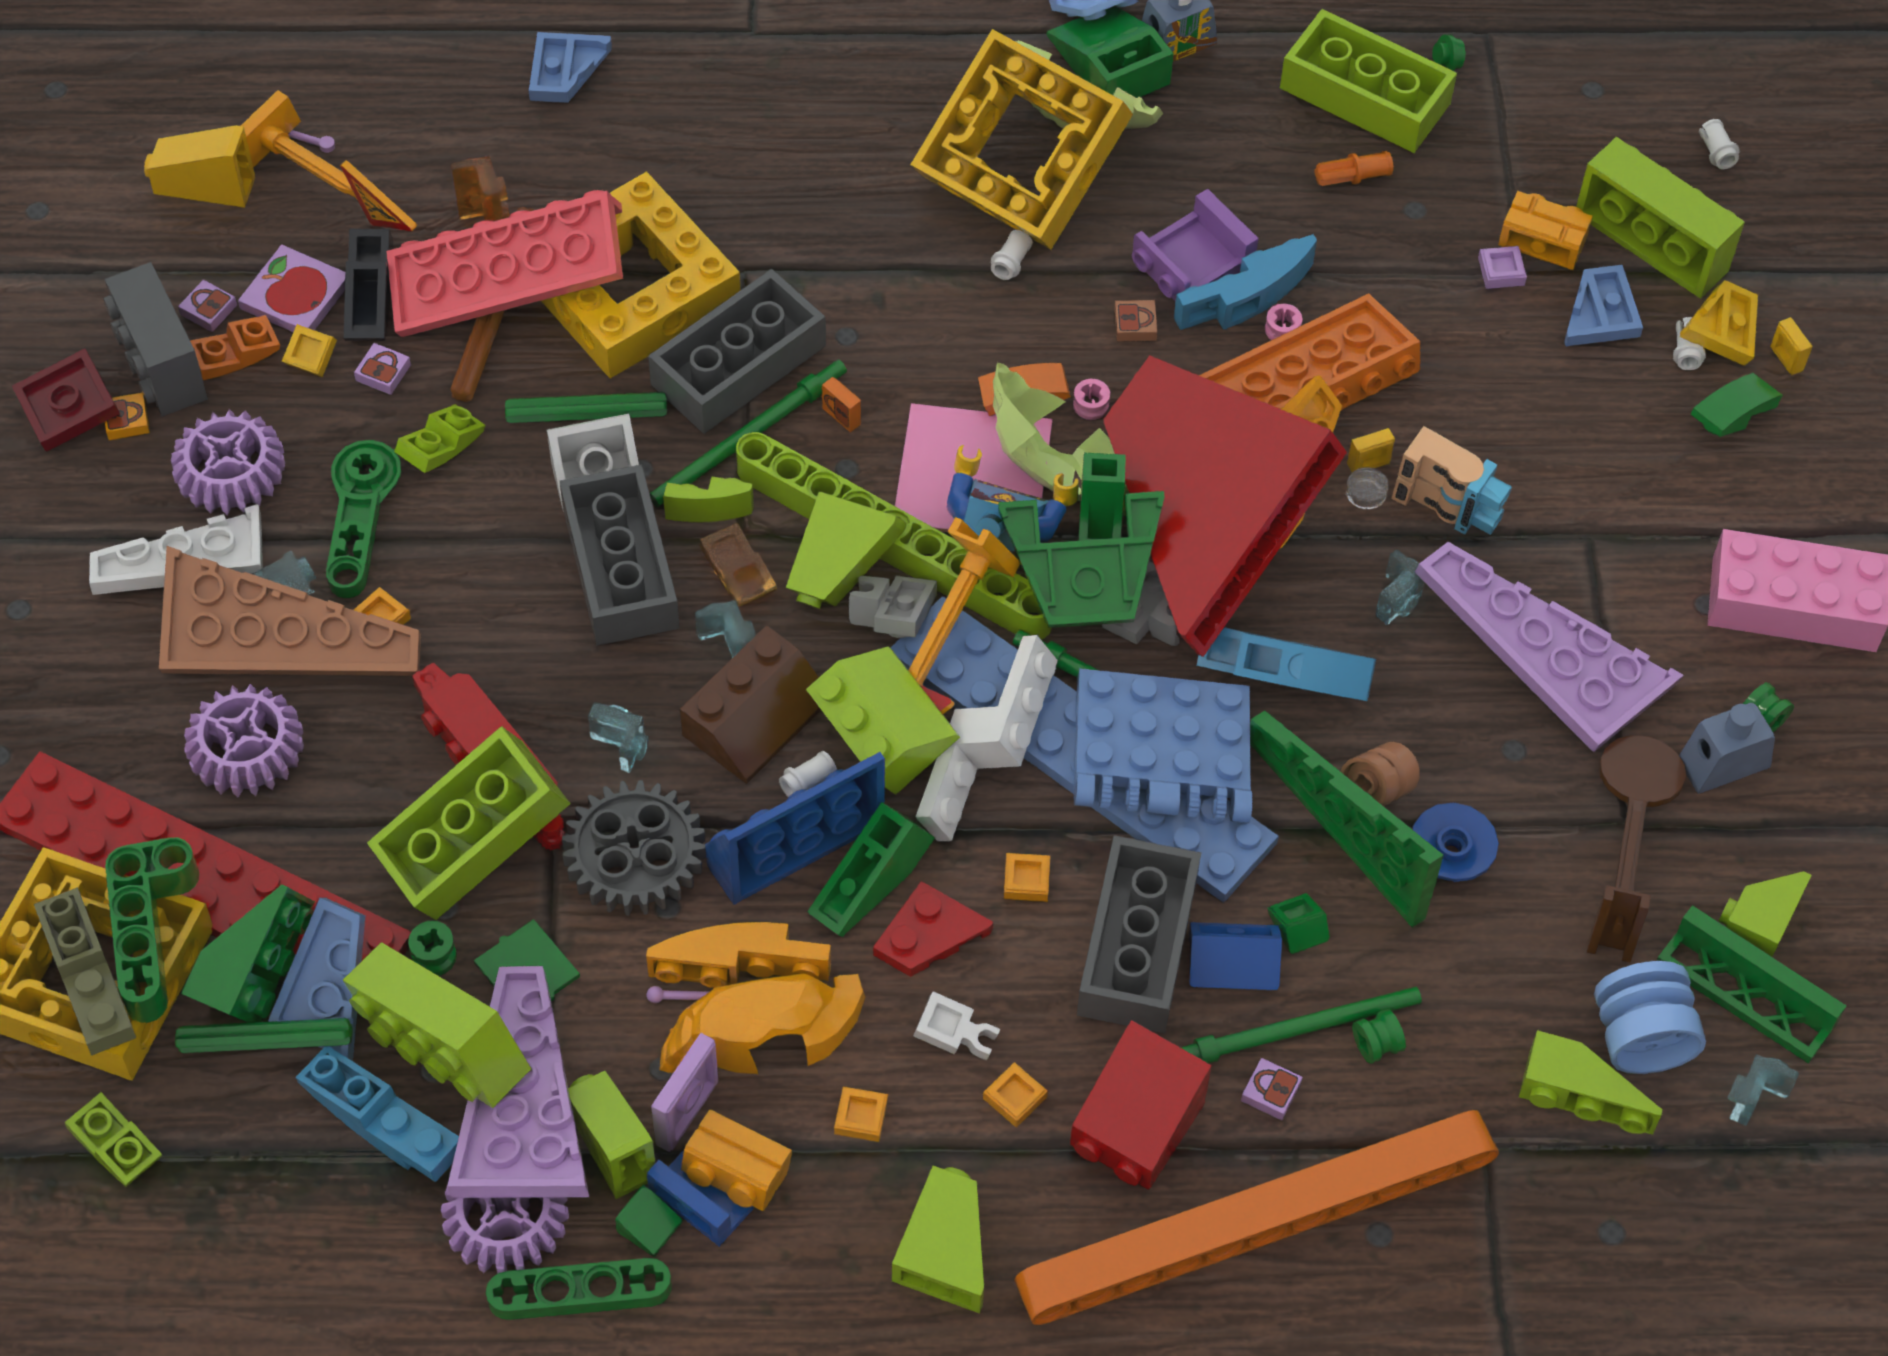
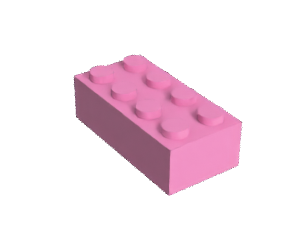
M1723 529L1713 555L1707 626L1876 652L1888 627V555Z

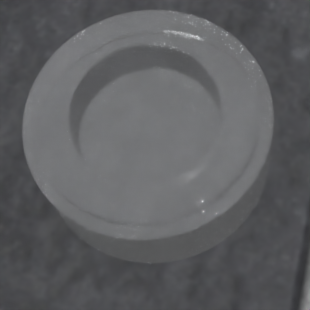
M1370 467L1359 468L1353 471L1348 478L1346 495L1348 500L1356 507L1374 509L1381 506L1386 500L1389 483L1381 471Z

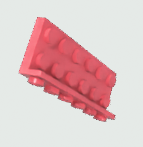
M593 190L585 193L582 198L571 201H553L548 203L545 208L534 211H516L510 214L509 218L498 221H480L475 223L472 228L458 232L443 231L436 238L425 241H407L402 243L399 248L386 251L395 333L401 337H406L623 279L615 214L622 213L621 203L608 191Z

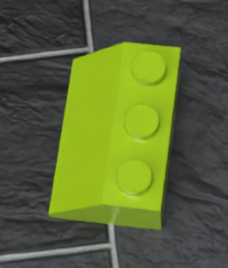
M889 646L838 660L806 689L860 762L881 752L885 758V788L895 795L960 738L955 729Z

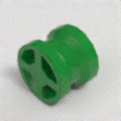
M1765 682L1755 689L1743 703H1754L1772 732L1776 731L1787 720L1794 709V704L1788 699H1780L1775 694V687L1769 682Z
M426 921L420 923L412 930L408 941L412 961L437 976L446 974L453 968L457 952L452 932L444 923ZM434 942L433 946L425 949L424 946Z
M1386 1009L1378 1012L1376 1018L1370 1021L1361 1019L1353 1022L1352 1029L1355 1042L1361 1055L1369 1064L1380 1061L1385 1053L1397 1054L1405 1050L1406 1040L1397 1017L1391 1010Z

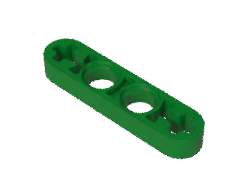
M654 1258L505 1271L491 1278L487 1284L486 1297L489 1309L495 1316L500 1319L515 1320L653 1307L667 1300L671 1293L672 1282L669 1268L664 1262ZM646 1274H654L656 1281H659L656 1282L655 1290L646 1291L645 1285L642 1284L645 1282ZM622 1275H629L631 1294H624L625 1287ZM601 1276L610 1277L616 1282L614 1292L606 1297H597L589 1290L592 1281ZM552 1281H562L569 1287L566 1297L557 1302L549 1301L542 1295L545 1285ZM527 1284H534L533 1290L536 1303L529 1302ZM513 1287L514 1293L518 1294L513 1296L511 1304H503L502 1298L498 1297L503 1295L504 1288Z

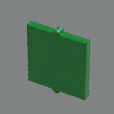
M534 919L510 936H501L498 944L474 960V964L493 987H495L499 967L543 966L551 1001L555 999L556 993L580 977L577 969Z

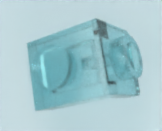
M1397 549L1389 555L1385 574L1392 583L1380 592L1375 616L1387 626L1399 615L1406 617L1414 610L1419 602V598L1422 597L1425 584L1415 573L1419 563L1413 558L1406 557Z
M292 551L283 554L284 558L252 573L253 575L306 592L308 595L315 592L310 581L316 579L311 565L305 556L298 559Z
M736 600L726 603H712L704 609L695 612L696 633L699 640L723 634L732 658L756 636L752 622L750 620L743 621Z
M594 702L588 715L591 738L620 747L621 770L630 773L636 759L641 761L644 758L649 744V736L645 735L643 717L629 713L625 708L618 705L606 706Z
M1756 1054L1746 1077L1737 1074L1727 1099L1735 1102L1729 1119L1747 1126L1762 1090L1764 1089L1780 1097L1788 1098L1799 1073L1789 1068L1787 1064L1779 1059L1764 1058Z

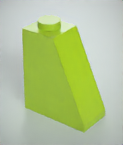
M819 492L786 588L798 594L797 602L820 609L822 602L836 606L859 581L858 578L864 576L904 532L907 523L895 515Z
M606 1071L596 1075H584L576 1079L568 1088L575 1126L615 1199L640 1188L642 1185L648 1184L647 1172L655 1164L653 1140Z
M933 1165L893 1259L892 1282L980 1314L983 1306L984 1278L977 1181L972 1180L967 1173L953 1167L942 1169Z

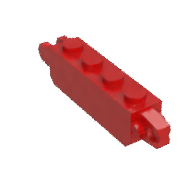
M431 663L423 670L412 675L414 686L423 702L425 713L421 715V719L432 736L440 735L447 743L445 744V749L455 765L461 762L502 726L523 741L558 787L556 779L469 674L457 673L449 677L435 663ZM558 814L534 835V838L542 844V847H545V850L561 849L560 847L563 845L562 836L566 835L563 831L564 822L561 814Z

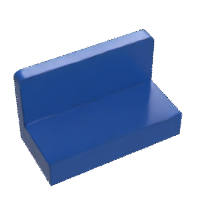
M1190 922L1189 943L1191 955L1189 982L1192 987L1277 990L1279 988L1282 936L1279 925Z
M684 1151L669 1166L658 1160L647 1172L649 1189L674 1212L716 1245L720 1246L754 1209L753 1206L748 1208L738 1206L730 1200L727 1193L711 1185L702 1187L693 1183L687 1174L681 1171Z

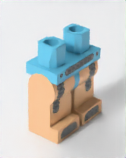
M1423 426L1403 454L1391 499L1404 506L1413 499L1436 511L1438 517L1444 522L1455 524L1454 529L1464 535L1471 525L1491 535L1503 517L1505 510L1502 507L1510 495L1512 486L1494 477L1497 464L1488 459L1482 463L1475 454Z

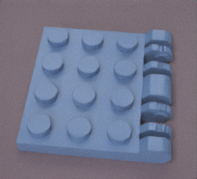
M1079 668L1076 701L1074 806L1092 807L1095 785H1099V808L1110 809L1114 796L1112 786L1126 788L1125 804L1127 811H1137L1140 789H1145L1146 813L1177 816L1180 806V793H1185L1186 817H1197L1201 808L1200 795L1213 796L1212 813L1215 820H1224L1227 810V798H1230L1231 821L1249 823L1252 814L1250 686Z

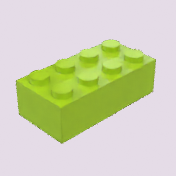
M1321 9L1284 57L1280 89L1415 153L1451 104L1457 73Z
M1615 137L1587 164L1576 206L1584 213L1593 216L1591 222L1593 227L1700 299L1729 272L1745 223L1732 211L1723 208L1705 196L1700 190L1693 188L1672 174L1667 168L1658 165L1640 153L1637 148L1628 145L1618 137Z
M501 726L369 840L367 844L413 907L437 920L568 807L570 802L523 741Z
M382 942L343 979V982L352 994V997L349 999L351 1006L369 1021L371 1025L367 1030L377 1043L385 1048L391 1044L412 1065L420 1062L440 1083H444L446 1080L452 1082L458 1092L471 1102L477 1098L494 1108L531 1070L530 1065L495 1009Z

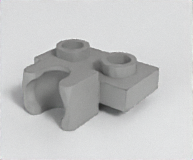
M1149 561L1134 622L1102 624V628L1135 644H1138L1150 630L1151 636L1171 646H1177L1180 643L1179 637L1176 635L1177 627L1155 565Z
M860 576L858 578L859 591H852L849 595V620L851 624L874 627V632L886 633L896 638L916 637L937 596V581L896 576L891 586H889V579Z

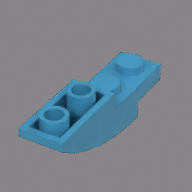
M1312 234L1300 239L1294 238L1282 245L1264 251H1255L1242 258L1240 273L1235 275L1228 274L1217 281L1199 287L1192 286L1176 294L1174 320L1179 329L1183 330L1217 318L1224 330L1240 324L1276 304L1292 291L1312 267L1317 244L1315 235Z
M1224 627L1204 657L1198 655L1196 666L1275 684L1368 701L1376 659Z
M325 1046L295 1077L297 1082L332 1114L405 1169L409 1170L412 1166L436 1182L453 1164L459 1139L458 1135L398 1098L389 1084L333 1048Z

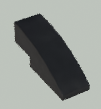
M349 229V254L345 273V341H385L391 296L386 251L393 249V237L390 229Z

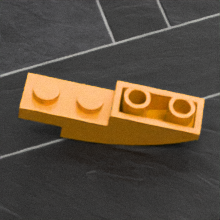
M747 922L716 925L689 931L649 947L646 954L648 976L655 977L665 983H678L680 981L699 982L709 988L738 983L740 971H745L761 978L772 975L787 976L805 973L818 980L829 981L831 945L789 940V925L786 923Z

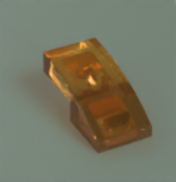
M738 523L700 539L699 546L709 564L739 607L777 590V586L759 552H753Z

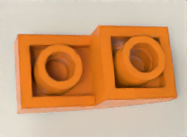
M266 315L228 322L226 334L190 340L196 353L203 380L238 371L280 350V343Z
M1037 363L1009 368L1010 371L1017 372L1030 388L1049 392L1062 400L1071 397L1062 363ZM995 372L978 377L984 408L989 416L996 414L993 408V379Z

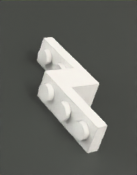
M1037 635L1022 637L998 706L954 710L950 724L960 738L936 759L916 814L919 822L937 841H952L977 769L1018 767L1022 764L1058 661Z

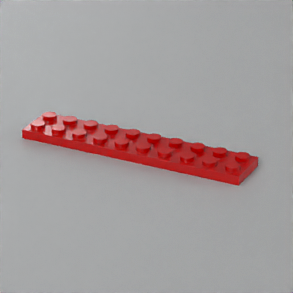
M39 751L0 803V831L40 851L44 847L105 868L106 859L109 854L118 847L164 838L178 837L185 840L191 846L200 875L196 886L191 891L181 895L206 903L213 924L211 935L215 937L220 936L280 885H284L315 901L312 908L313 911L319 898H327L366 915L362 961L381 942L402 955L409 948L408 941L411 931ZM184 863L173 864L168 869H176ZM130 871L125 876H133L138 871ZM300 934L298 941L293 949L295 955L297 953V950L300 946L304 934Z

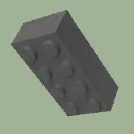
M770 269L648 356L651 386L658 392L665 393L667 401L705 434L826 346V317L773 269Z
M642 464L560 480L563 511L596 646L680 629L677 598Z
M1114 835L1079 990L1077 1016L1128 1026L1132 1020L1150 1031L1166 1033L1197 883L1201 852Z

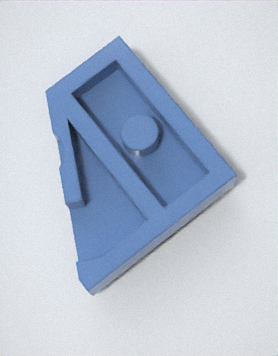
M537 32L529 85L530 101L569 103L610 53L612 48L611 36Z
M1623 265L1584 269L1564 341L1565 346L1641 337L1643 325Z

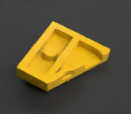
M1724 280L1713 290L1682 329L1680 337L1745 366L1754 359L1758 295Z

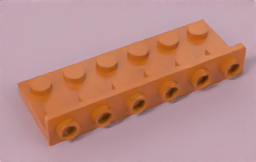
M1368 293L1199 376L1281 409L1314 376L1321 375L1342 404V411L1346 407L1417 373L1420 370V340Z

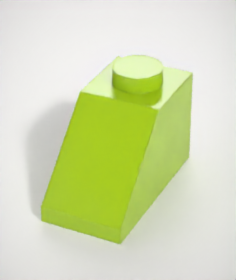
M1802 871L1747 885L1738 901L1729 898L1718 922L1726 925L1728 929L1773 957L1812 875Z

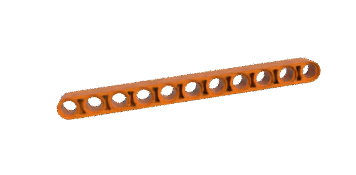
M1470 1110L1040 1262L1021 1271L1016 1275L1014 1281L1032 1324L1043 1325L1474 1171L1496 1159L1499 1155V1150L1479 1111Z

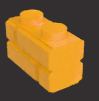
M1517 191L1504 220L1498 245L1502 247L1519 246L1520 253L1574 270L1586 242L1593 216L1584 213L1575 206L1565 207L1547 201L1539 194H1526Z
M709 1110L685 1146L681 1171L685 1172L688 1178L699 1186L708 1187L711 1185L727 1193L730 1200L738 1206L745 1208L753 1206L764 1211L787 1175L792 1150L713 1110Z

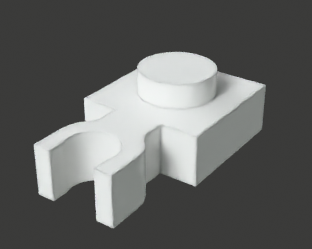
M932 992L913 1036L952 1054L956 1053L961 1043L966 1045L973 1055L987 1060L992 1049L981 1045L978 1037L987 1036L995 1040L1000 1029L987 1023L974 1024L970 1022L974 1009L936 992Z

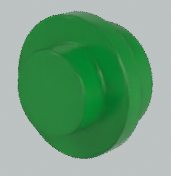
M1451 34L1442 35L1433 47V62L1452 71L1460 69L1464 64L1466 52L1463 41Z

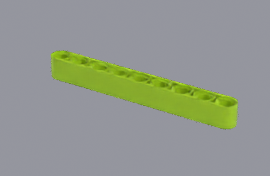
M751 432L743 435L738 440L736 455L737 473L740 480L753 484V488L808 519H810L818 493L823 492L895 515L906 522L907 525L904 532L879 559L913 578L937 581V591L948 597L959 576L958 574L961 572L959 567L967 554V551L955 539L765 434ZM988 567L983 579H978L964 605L1014 634L1021 629L1031 635H1037L1042 640L1050 634L1052 629L1048 628L1028 580L1015 573L1014 577H1011ZM994 593H1002L1004 595H994ZM1028 613H1038L1040 615H1030Z

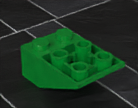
M1116 6L1105 9L1106 14L1100 18L1084 20L1083 17H1080L1047 31V37L1075 74L1111 95L1115 93L1118 87L1133 97L1138 98L1171 83L1174 55L1172 50L1154 27Z
M280 885L200 951L181 994L244 1021L261 1022L262 1018H266L274 1007L276 1001L274 991L281 976H285L290 970L295 958L293 949L300 934H305L314 912L312 908L315 901L289 887Z

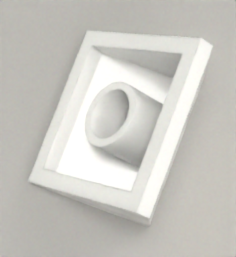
M629 414L547 430L551 464L561 505L560 480L639 465Z

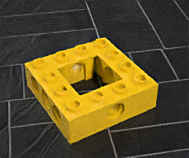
M992 29L910 165L922 177L1015 230L1027 233L1031 239L1052 250L1133 116V113L1124 101ZM1015 94L1069 124L1064 127L1057 137L1060 141L1045 166L1040 165L1036 172L1034 182L1037 190L1040 192L1039 196L1025 189L1014 177L1008 175L1006 178L992 170L982 159L978 158V155Z
M648 172L610 192L622 205V213L615 214L620 256L632 248L634 233L648 248L649 256L653 260L657 258L670 274L618 304L600 285L541 300L610 379L648 357L651 353L741 291L740 272Z
M43 847L0 921V1034L132 1081L193 969L200 951L203 950L212 933L211 928L213 924L206 903L183 895L156 899L168 997L167 1009L160 1018L149 1023L135 1021L128 1015L136 1038L91 1056L69 996L47 989L45 983L40 982L54 957L34 904L78 887L94 930L113 937L106 869ZM142 910L132 911L126 917L136 916ZM147 950L136 951L133 953V957L141 956ZM139 982L141 995H144L147 984L146 982Z

